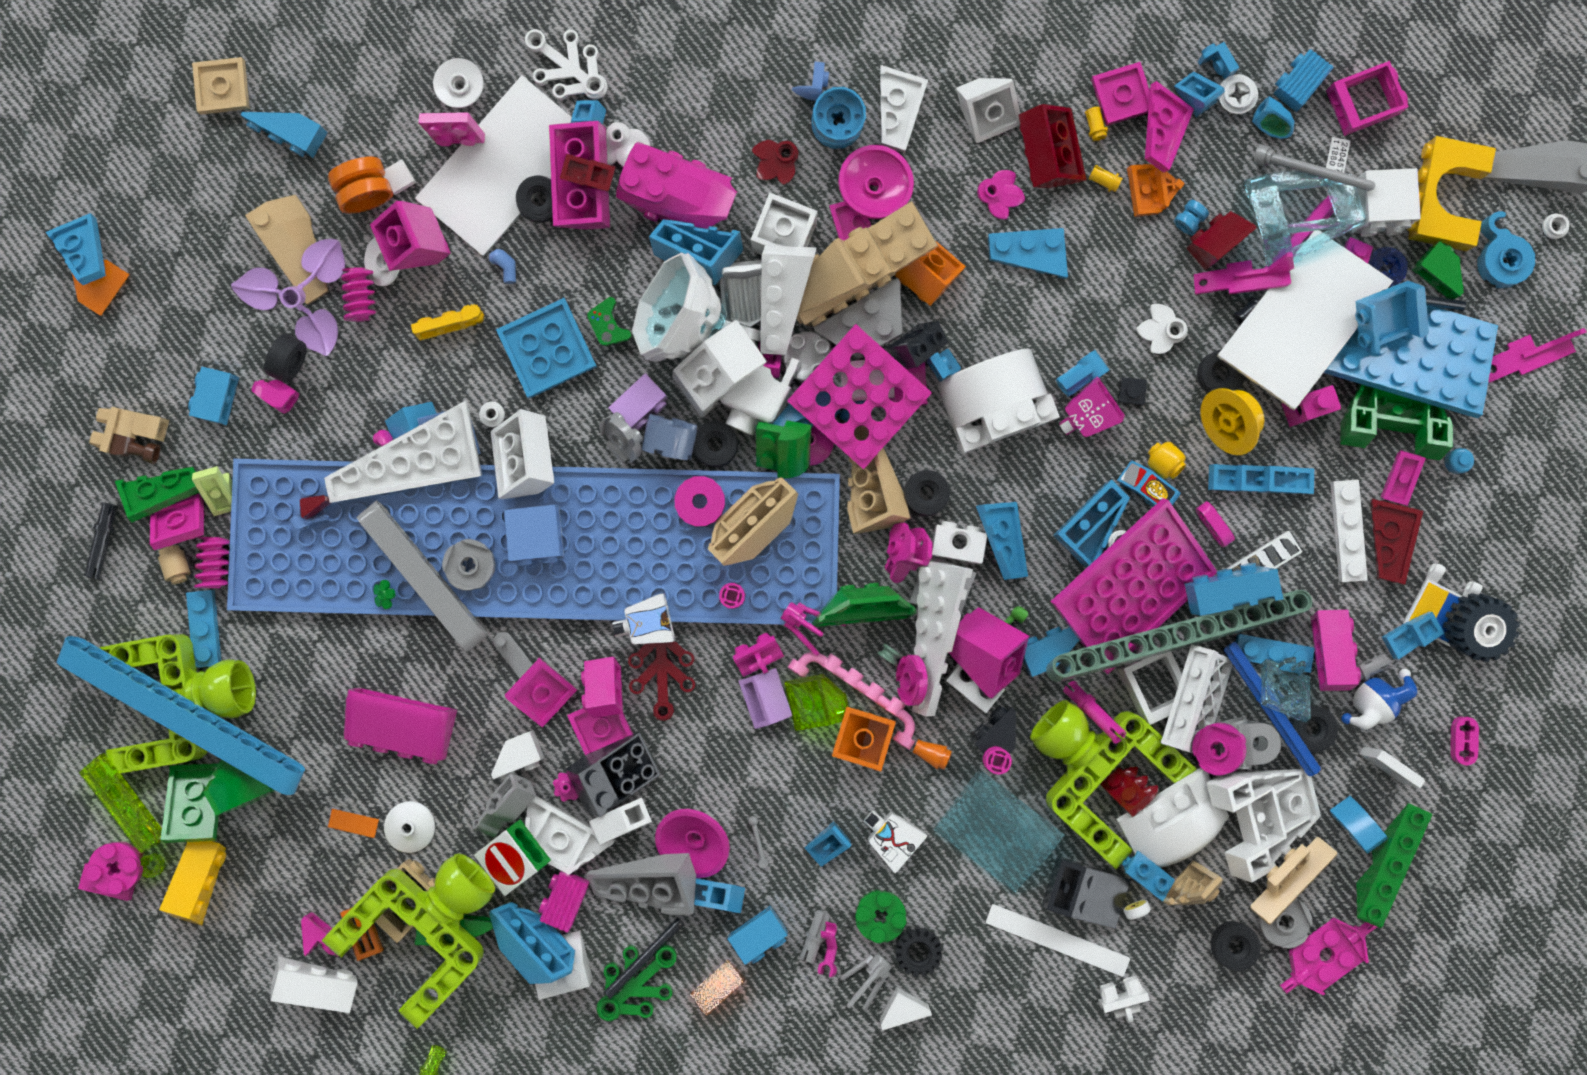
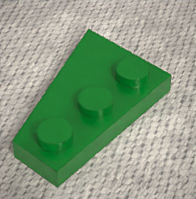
M194 467L166 471L160 476L148 478L147 475L139 476L137 480L125 482L124 479L115 481L125 513L130 522L133 523L199 493V490L192 481V475L196 472Z

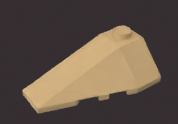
M297 195L267 201L245 215L293 286H298L312 274L302 267L301 260L305 250L317 241L314 238L311 217ZM316 276L303 288L306 295L305 303L309 305L328 293L327 283L320 281Z
M1192 860L1175 879L1163 902L1167 905L1205 904L1207 901L1210 902L1215 899L1219 894L1218 889L1221 887L1223 879Z

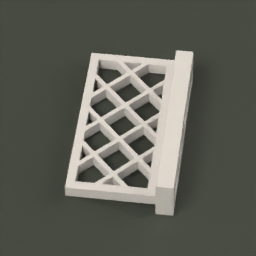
M1191 644L1161 740L1162 744L1193 753L1192 745L1197 732L1207 725L1214 724L1233 666L1228 657L1218 654L1219 652Z

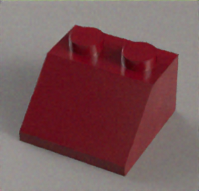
M1232 211L1228 212L1224 217L1220 213L1209 222L1211 227L1204 232L1200 229L1190 238L1192 243L1186 249L1206 271L1257 227Z

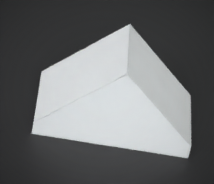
M896 987L880 1017V1024L882 1030L931 1016L932 1014L927 1003Z

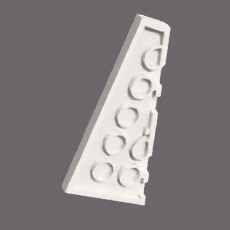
M467 400L325 477L329 502L482 476Z
M930 561L927 566L920 567L917 634L914 654L922 658L926 666L928 687L923 702L920 705L913 706L912 712L924 716H935L942 690L939 683L941 674L947 671L946 655L947 652H952L961 618L960 611L958 610L960 601L966 598L967 590L964 589L966 578H971L973 569Z

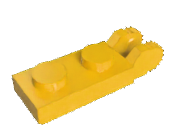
M471 304L470 306H464L459 312L447 311L441 317L433 319L431 317L421 318L417 323L411 324L413 334L421 341L482 323L485 315L478 305Z

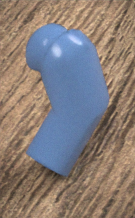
M496 249L489 254V261L503 269L504 283H516L515 260L504 250Z

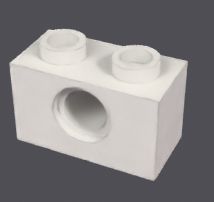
M942 521L941 525L935 526L932 556L982 564L987 534L981 532L982 528L967 526L966 530L956 528V523ZM960 535L965 539L963 549H957L953 546L952 540L954 536Z

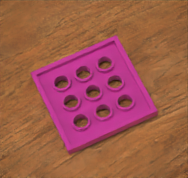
M855 324L787 401L864 469L932 392ZM854 353H860L865 358V363L860 368H855L850 363V357ZM873 370H879L884 375V380L880 385H873L869 380V375ZM837 372L845 373L848 378V382L844 387H837L833 383V376ZM893 387H898L902 390L903 397L899 402H892L888 397V392ZM857 389L865 391L867 399L863 404H856L852 400V394ZM821 391L827 392L831 397L830 403L824 407L816 403V395ZM877 406L884 408L886 412L885 418L879 422L871 417L872 409ZM841 408L846 409L850 414L849 420L843 424L838 423L835 419L836 411ZM861 425L865 426L869 431L868 437L862 441L857 440L854 436L855 428Z

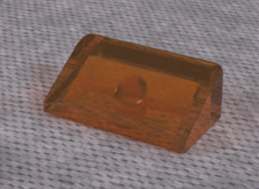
M728 959L697 986L690 995L701 1011L707 1016L745 982V977Z

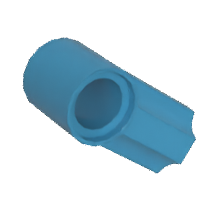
M1093 350L1079 360L1076 366L1058 377L1056 382L1061 391L1069 397L1097 376L1100 378L1107 373L1109 368L1097 351Z

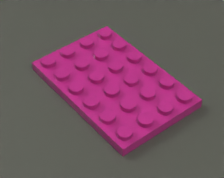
M1162 498L1050 602L1086 648L1158 628L1188 600L1185 583L1193 582L1192 578L1200 575H1208V578L1213 577L1217 570L1170 501ZM1129 643V650L1133 652L1136 646ZM1105 650L1106 658L1113 661L1112 652ZM1115 667L1102 671L1109 674Z

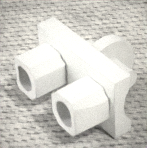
M1136 976L1123 980L1126 992L1117 994L1114 983L1101 985L1100 993L1102 999H1098L1100 1007L1103 1008L1105 1013L1114 1011L1115 1018L1125 1016L1128 1023L1133 1022L1132 1014L1141 1012L1139 1003L1150 1000L1147 991L1141 986Z

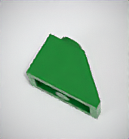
M1440 241L1429 247L1412 268V271L1446 298L1456 299L1464 293L1460 257L1454 253V249L1450 245Z

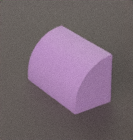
M776 668L768 670L769 673L765 675L762 672L739 680L755 729L774 724L792 716Z

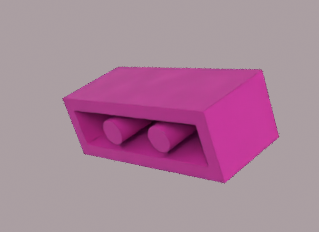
M1318 610L1310 618L1320 691H1350L1359 685L1361 679V672L1359 667H1356L1355 660L1357 645L1352 639V632L1354 630L1353 619L1349 617V610Z

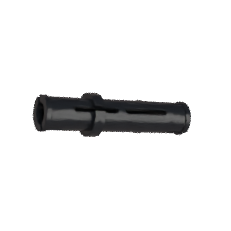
M101 502L98 521L93 526L95 533L86 570L83 575L85 577L101 579L110 536L115 530L113 523L118 505Z

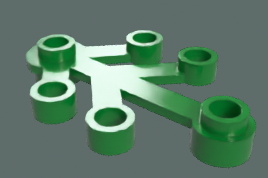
M634 945L627 946L623 951V958L625 959L624 971L639 955V950ZM669 945L663 946L658 950L656 959L636 977L634 975L612 999H609L605 994L597 1003L596 1010L598 1016L604 1021H614L620 1014L640 1015L642 1018L650 1017L654 1011V1006L650 1001H643L640 1005L623 1002L630 996L653 997L663 1001L669 1000L673 993L671 985L663 983L659 987L642 985L662 967L669 968L674 965L677 959L676 950ZM629 949L634 950L635 957H628L626 951ZM665 951L670 952L672 955L668 960L662 957V953ZM610 962L604 968V975L606 977L605 990L619 975L620 967L617 963ZM614 967L616 974L610 975L607 972V968ZM662 988H667L670 994L668 996H663L660 993V990ZM608 1003L614 1006V1010L611 1012L605 1008V1005ZM647 1005L651 1011L643 1013L641 1007Z

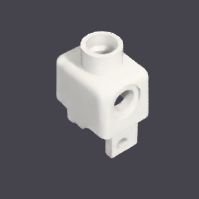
M791 359L782 382L775 380L771 375V370L762 366L750 377L739 381L720 398L723 405L731 409L725 424L751 436L754 435L759 422L772 424L780 415L792 393L790 385L800 365L799 360Z

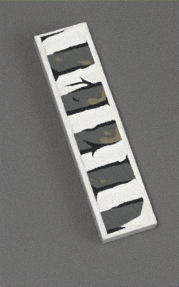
M1286 531L1226 569H1232V571L1240 570V565L1247 563H1256V566L1276 569L1302 553V550L1290 531Z

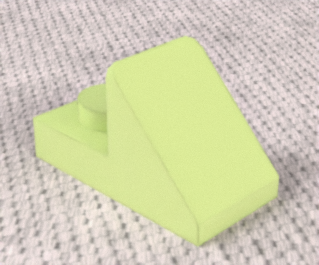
M218 466L193 473L192 481L212 514L217 516L231 512L232 479L230 474H222Z

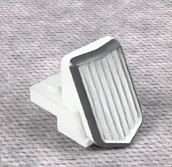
M762 260L735 262L730 267L722 269V278L720 279L724 317H728L732 322L737 320L740 325L750 328L761 322Z

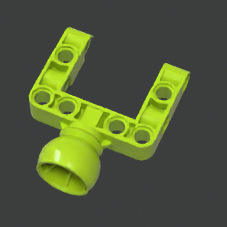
M184 634L162 635L98 647L133 668L158 663L161 684L219 717L237 718L250 712L255 704V681L249 666L244 661L221 660L210 666L205 672H197L193 644L191 639ZM173 643L176 644V650H175V652L173 651V648H172ZM126 652L129 654L128 660L126 659ZM177 667H178L179 670H180V676H179V677L177 676V673H176ZM168 729L170 739L105 750L109 775L198 760L203 758L207 751ZM189 743H190L191 746H192V752H191V753H190V751H189V749H188ZM142 752L144 753V756H145L144 761L142 760V757H141V753H142Z
M1062 700L1051 707L1040 718L1030 735L1035 747L1042 754L1050 758L1063 759V764L1067 765V771L1048 791L1046 803L1060 819L1117 870L1133 850L1087 808L1083 802L1133 747H1136L1143 753V757L1174 784L1197 769L1174 747L1162 744V736L1142 717L1129 711L1121 712L1113 720L1125 731L1126 724L1130 720H1134V728L1128 731L1124 738L1115 732L1122 741L1117 743L1115 749L1109 750L1111 739L1105 732L1095 734L1094 731H1089V724L1083 711L1068 700ZM1170 754L1169 763L1163 765L1162 760L1164 756ZM1083 777V784L1079 788H1074L1075 780ZM1062 796H1066L1065 804L1057 807V800ZM1102 830L1101 838L1094 841L1095 832Z
M454 854V856L443 862L436 874L435 886L430 887L428 891H423L403 871L399 869L389 870L322 939V942L338 957H342L389 907L409 926L413 925L427 938L426 942L446 960L398 1010L416 1029L468 977L483 957L482 945L460 925V920L463 919L464 914L475 912L484 907L495 892V886L487 872L474 860L463 854ZM387 880H391L396 884V890L388 887ZM406 898L414 900L416 907L408 906ZM353 917L360 920L361 927L353 923ZM444 934H450L454 938V942L446 941ZM463 952L471 953L473 960H467L463 956ZM428 989H434L438 993V997L431 996Z

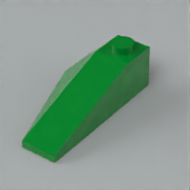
M221 760L217 764L219 768L213 772L214 778L208 782L203 793L215 815L218 816L251 805L275 790Z

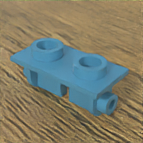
M1139 851L1136 852L1134 857L1130 858L1127 856L1122 862L1127 875L1159 900L1164 901L1175 881L1174 878Z

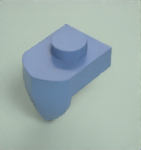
M815 62L812 86L793 87L792 91L803 98L816 101L822 94V88L828 87L829 72L824 71L825 63Z

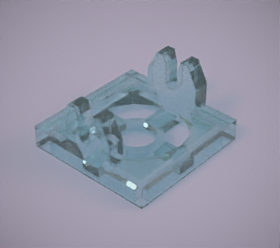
M1296 657L1286 658L1280 663L1265 659L1261 663V686L1263 706L1306 723L1311 719L1310 676L1303 674L1306 667L1305 661H1300L1296 664ZM1274 674L1280 675V682L1278 684L1271 682ZM1289 679L1298 685L1299 693L1293 691L1289 685ZM1279 686L1284 687L1289 695L1283 696Z

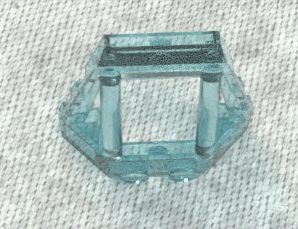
M1298 171L1269 173L1244 180L1250 204H1253L1262 235V249L1268 267L1288 252H1293L1295 264L1302 260L1303 256L1313 250L1314 252L1323 247V244L1335 237L1342 236L1366 220L1357 189L1353 186ZM1327 187L1336 218L1287 224L1278 192ZM1330 229L1292 248L1290 234Z

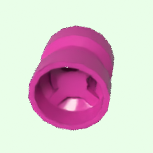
M736 583L725 584L719 592L720 602L727 608H738L745 601V591Z
M993 746L988 748L983 754V764L990 772L1001 775L1010 769L1012 759L1010 754L1003 748Z

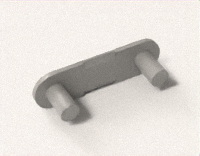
M500 632L494 637V646L516 675L521 678L533 665L510 634Z

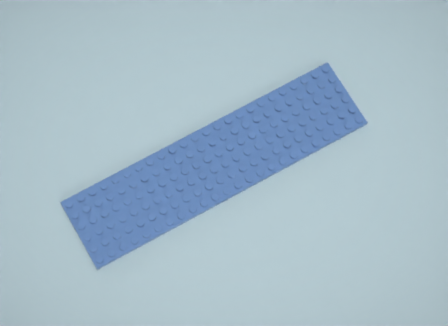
M233 459L227 610L435 616L357 520V516L376 500L387 509L474 617L625 620V608L664 593L671 622L784 625L786 622L780 618L791 602L796 605L800 602L806 607L820 612L832 595L837 592L840 474L803 473L794 478L784 479L798 493L790 524L754 559L724 566L708 550L716 522L703 527H695L687 524L679 517L675 508V495L678 487L685 480L694 476H705L713 479L720 485L725 495L723 515L752 486L778 479L777 472L552 467L554 484L541 493L499 499L495 465H480L482 476L332 502L314 516L328 513L329 520L314 523L307 529L299 531L294 528L290 521L292 517L301 513L299 500L306 497L328 496L324 478L352 462ZM699 494L693 498L695 508L702 509L706 506V496ZM546 505L559 506L564 557H558L555 563L542 564V559L532 560V565L516 566V562L509 561L504 510ZM465 539L484 543L494 554L495 571L491 580L483 588L469 591L461 590L451 585L442 567L443 557L449 547ZM469 558L468 561H463L462 564L466 567V572L475 569L476 566L472 558ZM382 580H388L390 588L395 590V598L390 599L392 602L390 609L377 607L375 604V597L377 595L374 594L373 589ZM736 583L744 589L745 601L740 607L735 609L727 608L720 602L719 592L725 584ZM803 612L807 615L805 620L812 624L816 616Z

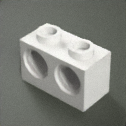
M957 663L944 680L981 711L987 713L1005 689L1003 688L992 699L989 697L983 698L980 695L979 686L972 679L967 682L961 680L960 671L962 667Z

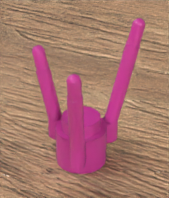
M791 602L780 619L786 622L784 624L785 627L790 629L815 656H818L819 652L795 626L799 628L803 625L818 636H823V632L805 620L807 615L803 613L806 612L817 616L819 611L806 607L800 602L798 605Z

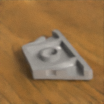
M896 278L815 326L814 330L835 345L842 340L855 324L881 347L903 335L901 283L899 279ZM860 353L852 354L858 360L864 358Z

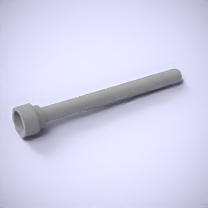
M1263 144L1259 145L1254 156V164L1265 167L1266 165L1276 164L1363 190L1372 191L1375 189V183L1371 180L1275 154V151L1270 146Z

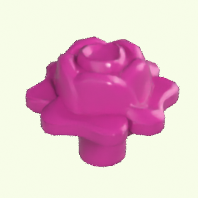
M559 773L558 779L553 781L555 787L554 795L560 796L563 802L568 799L576 800L578 795L567 773Z

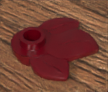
M764 140L752 148L753 154L761 159L757 168L758 179L768 181L777 177L782 185L787 184L793 179L795 175L794 163L798 159V148L793 142L781 141L776 143L772 140ZM787 150L791 155L788 158H784L781 155L783 151Z

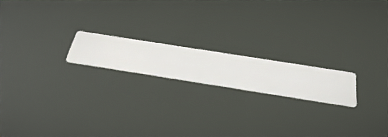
M995 904L991 906L986 923L1122 977L1125 975L1130 958Z

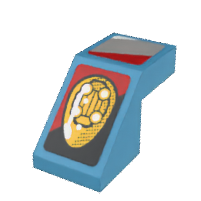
M1133 460L1130 461L1117 479L1120 485L1139 494L1152 507L1162 498L1169 500L1173 505L1181 494L1152 470Z

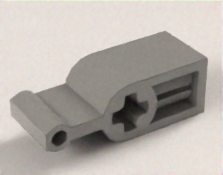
M510 773L488 799L486 810L483 814L474 820L472 824L473 829L495 837L506 822L511 823L515 821L536 797L531 781Z

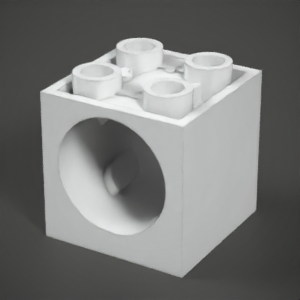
M1417 168L1365 171L1359 177L1375 183V189L1372 191L1349 186L1352 233H1361L1362 237L1377 235V232H1386L1388 236L1399 235L1404 229L1411 228L1412 224L1421 219Z
M769 193L751 238L752 252L762 255L765 245L808 247L817 224V211Z

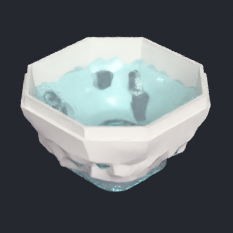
M680 253L664 261L639 300L632 333L639 352L645 357V360L661 361L665 358L688 357L705 340L720 331L725 323L726 312L712 286V279L689 253Z

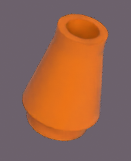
M918 739L913 754L918 755L937 770L938 768L945 770L952 751L947 749L948 746L924 742Z

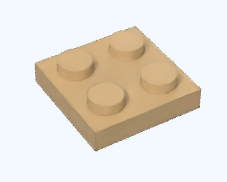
M242 57L192 63L196 108L200 115L250 109L246 65Z

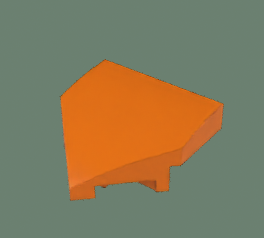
M1152 164L1129 166L1127 172L1134 217L1160 214L1170 205L1173 197L1185 183L1180 179L1176 180L1167 171L1163 173Z
M103 260L106 276L88 284L82 285L72 273L78 302L102 316L130 275L108 260Z

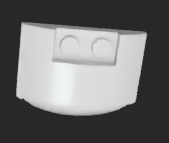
M1202 768L1197 769L1158 793L1134 817L1126 813L1116 819L1134 854L1139 851L1158 867L1162 868L1193 856L1217 836L1229 815L1226 810L1212 806L1207 782L1211 780L1208 772Z

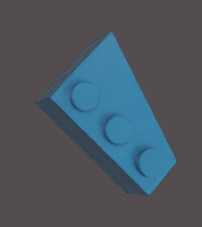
M663 219L649 236L654 256L666 261L680 253H689L706 270L712 279L713 285H716L722 278V269L730 267L743 251L740 231L723 232L718 231L717 227L709 226V229L695 227L692 223Z
M1113 480L1107 481L1053 536L1087 568L1102 554L1130 497Z
M1247 563L1240 565V570H1219L1216 572L1217 576L1208 578V575L1193 577V582L1185 583L1191 614L1202 616L1232 610L1235 606L1247 603L1250 606L1258 605V600L1266 598L1275 599V601L1283 600L1278 570L1256 566V563Z

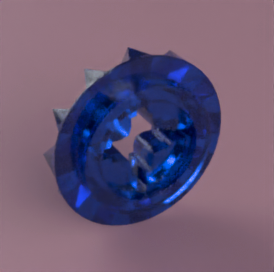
M1382 247L1374 251L1370 256L1368 264L1379 271L1380 267L1383 266V261L1385 264L1394 263L1395 265L1389 269L1390 274L1387 271L1380 272L1393 280L1390 286L1399 284L1405 278L1408 270L1405 256L1399 250L1392 247Z

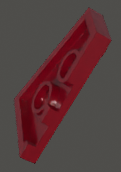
M1370 499L1377 579L1405 585L1424 511L1377 499Z

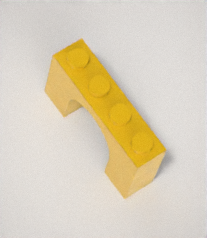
M1435 136L1428 143H1425L1421 152V158H1424L1423 165L1418 171L1421 219L1412 224L1411 228L1407 229L1409 231V240L1433 245L1440 241L1450 245L1453 249L1466 252L1477 246L1482 221L1454 216L1445 211L1437 199L1436 189L1439 179L1445 174H1457L1476 179H1482L1490 174L1496 148Z

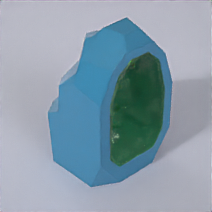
M1271 97L1265 98L1255 111L1252 122L1271 137L1279 139L1290 137L1294 132L1295 122L1291 113Z

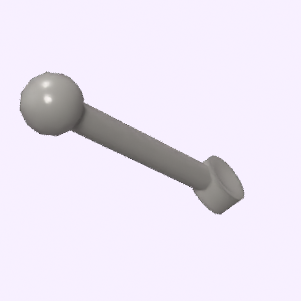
M751 816L748 819V823L752 826L760 858L758 865L760 868L765 869L768 866V860L764 857L757 828L758 819L755 816Z

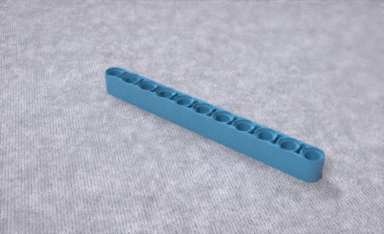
M76 636L65 638L57 659L58 665L275 791L285 795H292L296 792L305 771L302 764L205 708L195 705L191 700L90 642Z

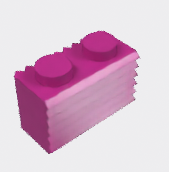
M563 871L559 875L554 874L548 887L552 890L549 899L544 897L538 910L539 913H542L539 921L569 932L590 884L589 880L572 873L568 875Z

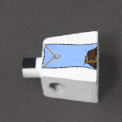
M664 593L625 608L626 619L612 623L615 637L630 634L632 644L676 641Z

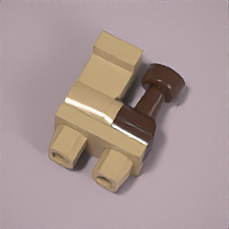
M111 407V409L99 408L96 421L105 423L106 428L104 433L93 431L89 443L100 448L99 451L123 457L130 455L142 456L146 463L155 464L160 456V445L148 443L146 446L135 443L136 437L138 435L164 442L170 420Z

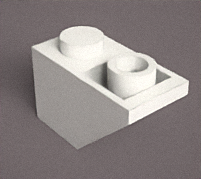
M534 730L505 741L491 774L493 779L500 777L504 781L510 773L516 774L515 770L524 767L525 771L540 766L538 761L545 757Z
M642 798L589 821L598 845L652 822Z

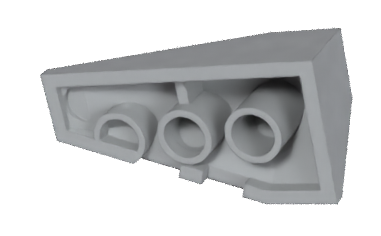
M1564 140L1495 152L1492 171L1483 179L1582 194L1587 191V143Z
M689 853L663 854L588 871L586 874L592 891L596 896L624 902L625 900L637 902L639 907L645 909L648 906L660 908L661 913L668 915H692L694 912L696 873Z

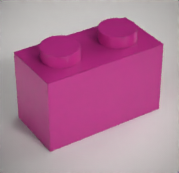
M614 657L584 661V671L581 672L582 684L585 686V694L582 695L584 710H587L593 718L623 713L621 666Z

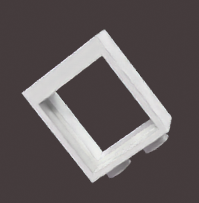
M1172 652L1127 663L1118 668L1139 716L1150 725L1170 715L1175 698L1149 709L1132 672L1163 658L1178 689L1182 673Z

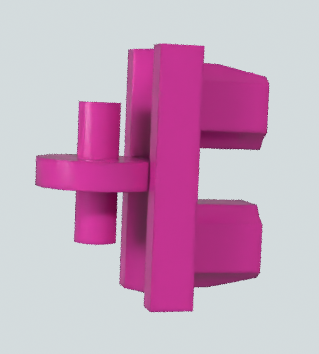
M764 633L758 636L757 644L751 647L742 644L735 648L736 655L732 657L743 677L759 669L765 675L769 673L766 665L784 657L774 636L770 637L768 633Z

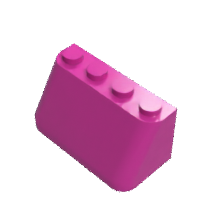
M363 688L348 689L345 707L344 739L348 740V745L363 747L366 744L373 746L372 750L376 752L388 753V750L397 751V756L412 759L414 755L423 757L422 761L425 763L437 764L438 760L446 759L457 709Z

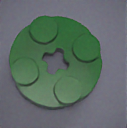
M873 890L859 900L855 915L856 924L861 934L874 943L889 942L898 937L906 925V910L900 898L894 893ZM877 910L888 913L885 916V922H876L874 920Z

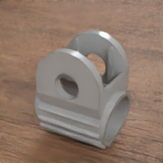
M1247 717L1221 721L1235 727L1245 736L1246 757L1238 769H1252V765L1267 764L1273 761L1279 754L1281 739L1278 732L1272 726L1256 721H1247ZM1257 737V745L1253 747V740ZM1222 743L1214 744L1217 755L1220 756L1221 753L1225 752Z

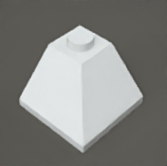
M978 78L956 88L961 110L976 143L1020 126L1018 116L1020 110L1012 79Z

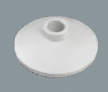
M450 59L444 62L434 75L433 87L437 97L445 105L452 108H464L472 105L478 100L483 91L484 81L479 68L466 59ZM464 83L463 89H456L457 84Z
M374 237L366 248L364 257L365 269L373 271L374 274L368 277L374 281V284L387 286L396 279L399 270L389 271Z
M413 801L400 803L390 810L385 819V836L395 849L405 853L417 852L425 848L434 836V817L430 810L421 803ZM405 824L411 826L412 830L410 833L404 831L403 827Z

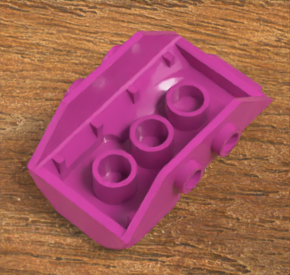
M637 142L629 152L621 172L616 190V198L644 213L643 216L651 221L657 222L658 219L692 223L695 227L709 229V226L712 227L716 223L727 219L737 191L730 183L731 177L706 168V165L698 160L690 162L682 159L683 156L677 152L669 151L666 153Z

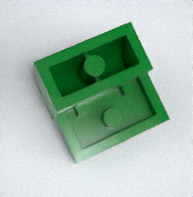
M788 420L784 427L759 422L756 427V466L777 470V478L788 479L803 474L810 465L811 425Z

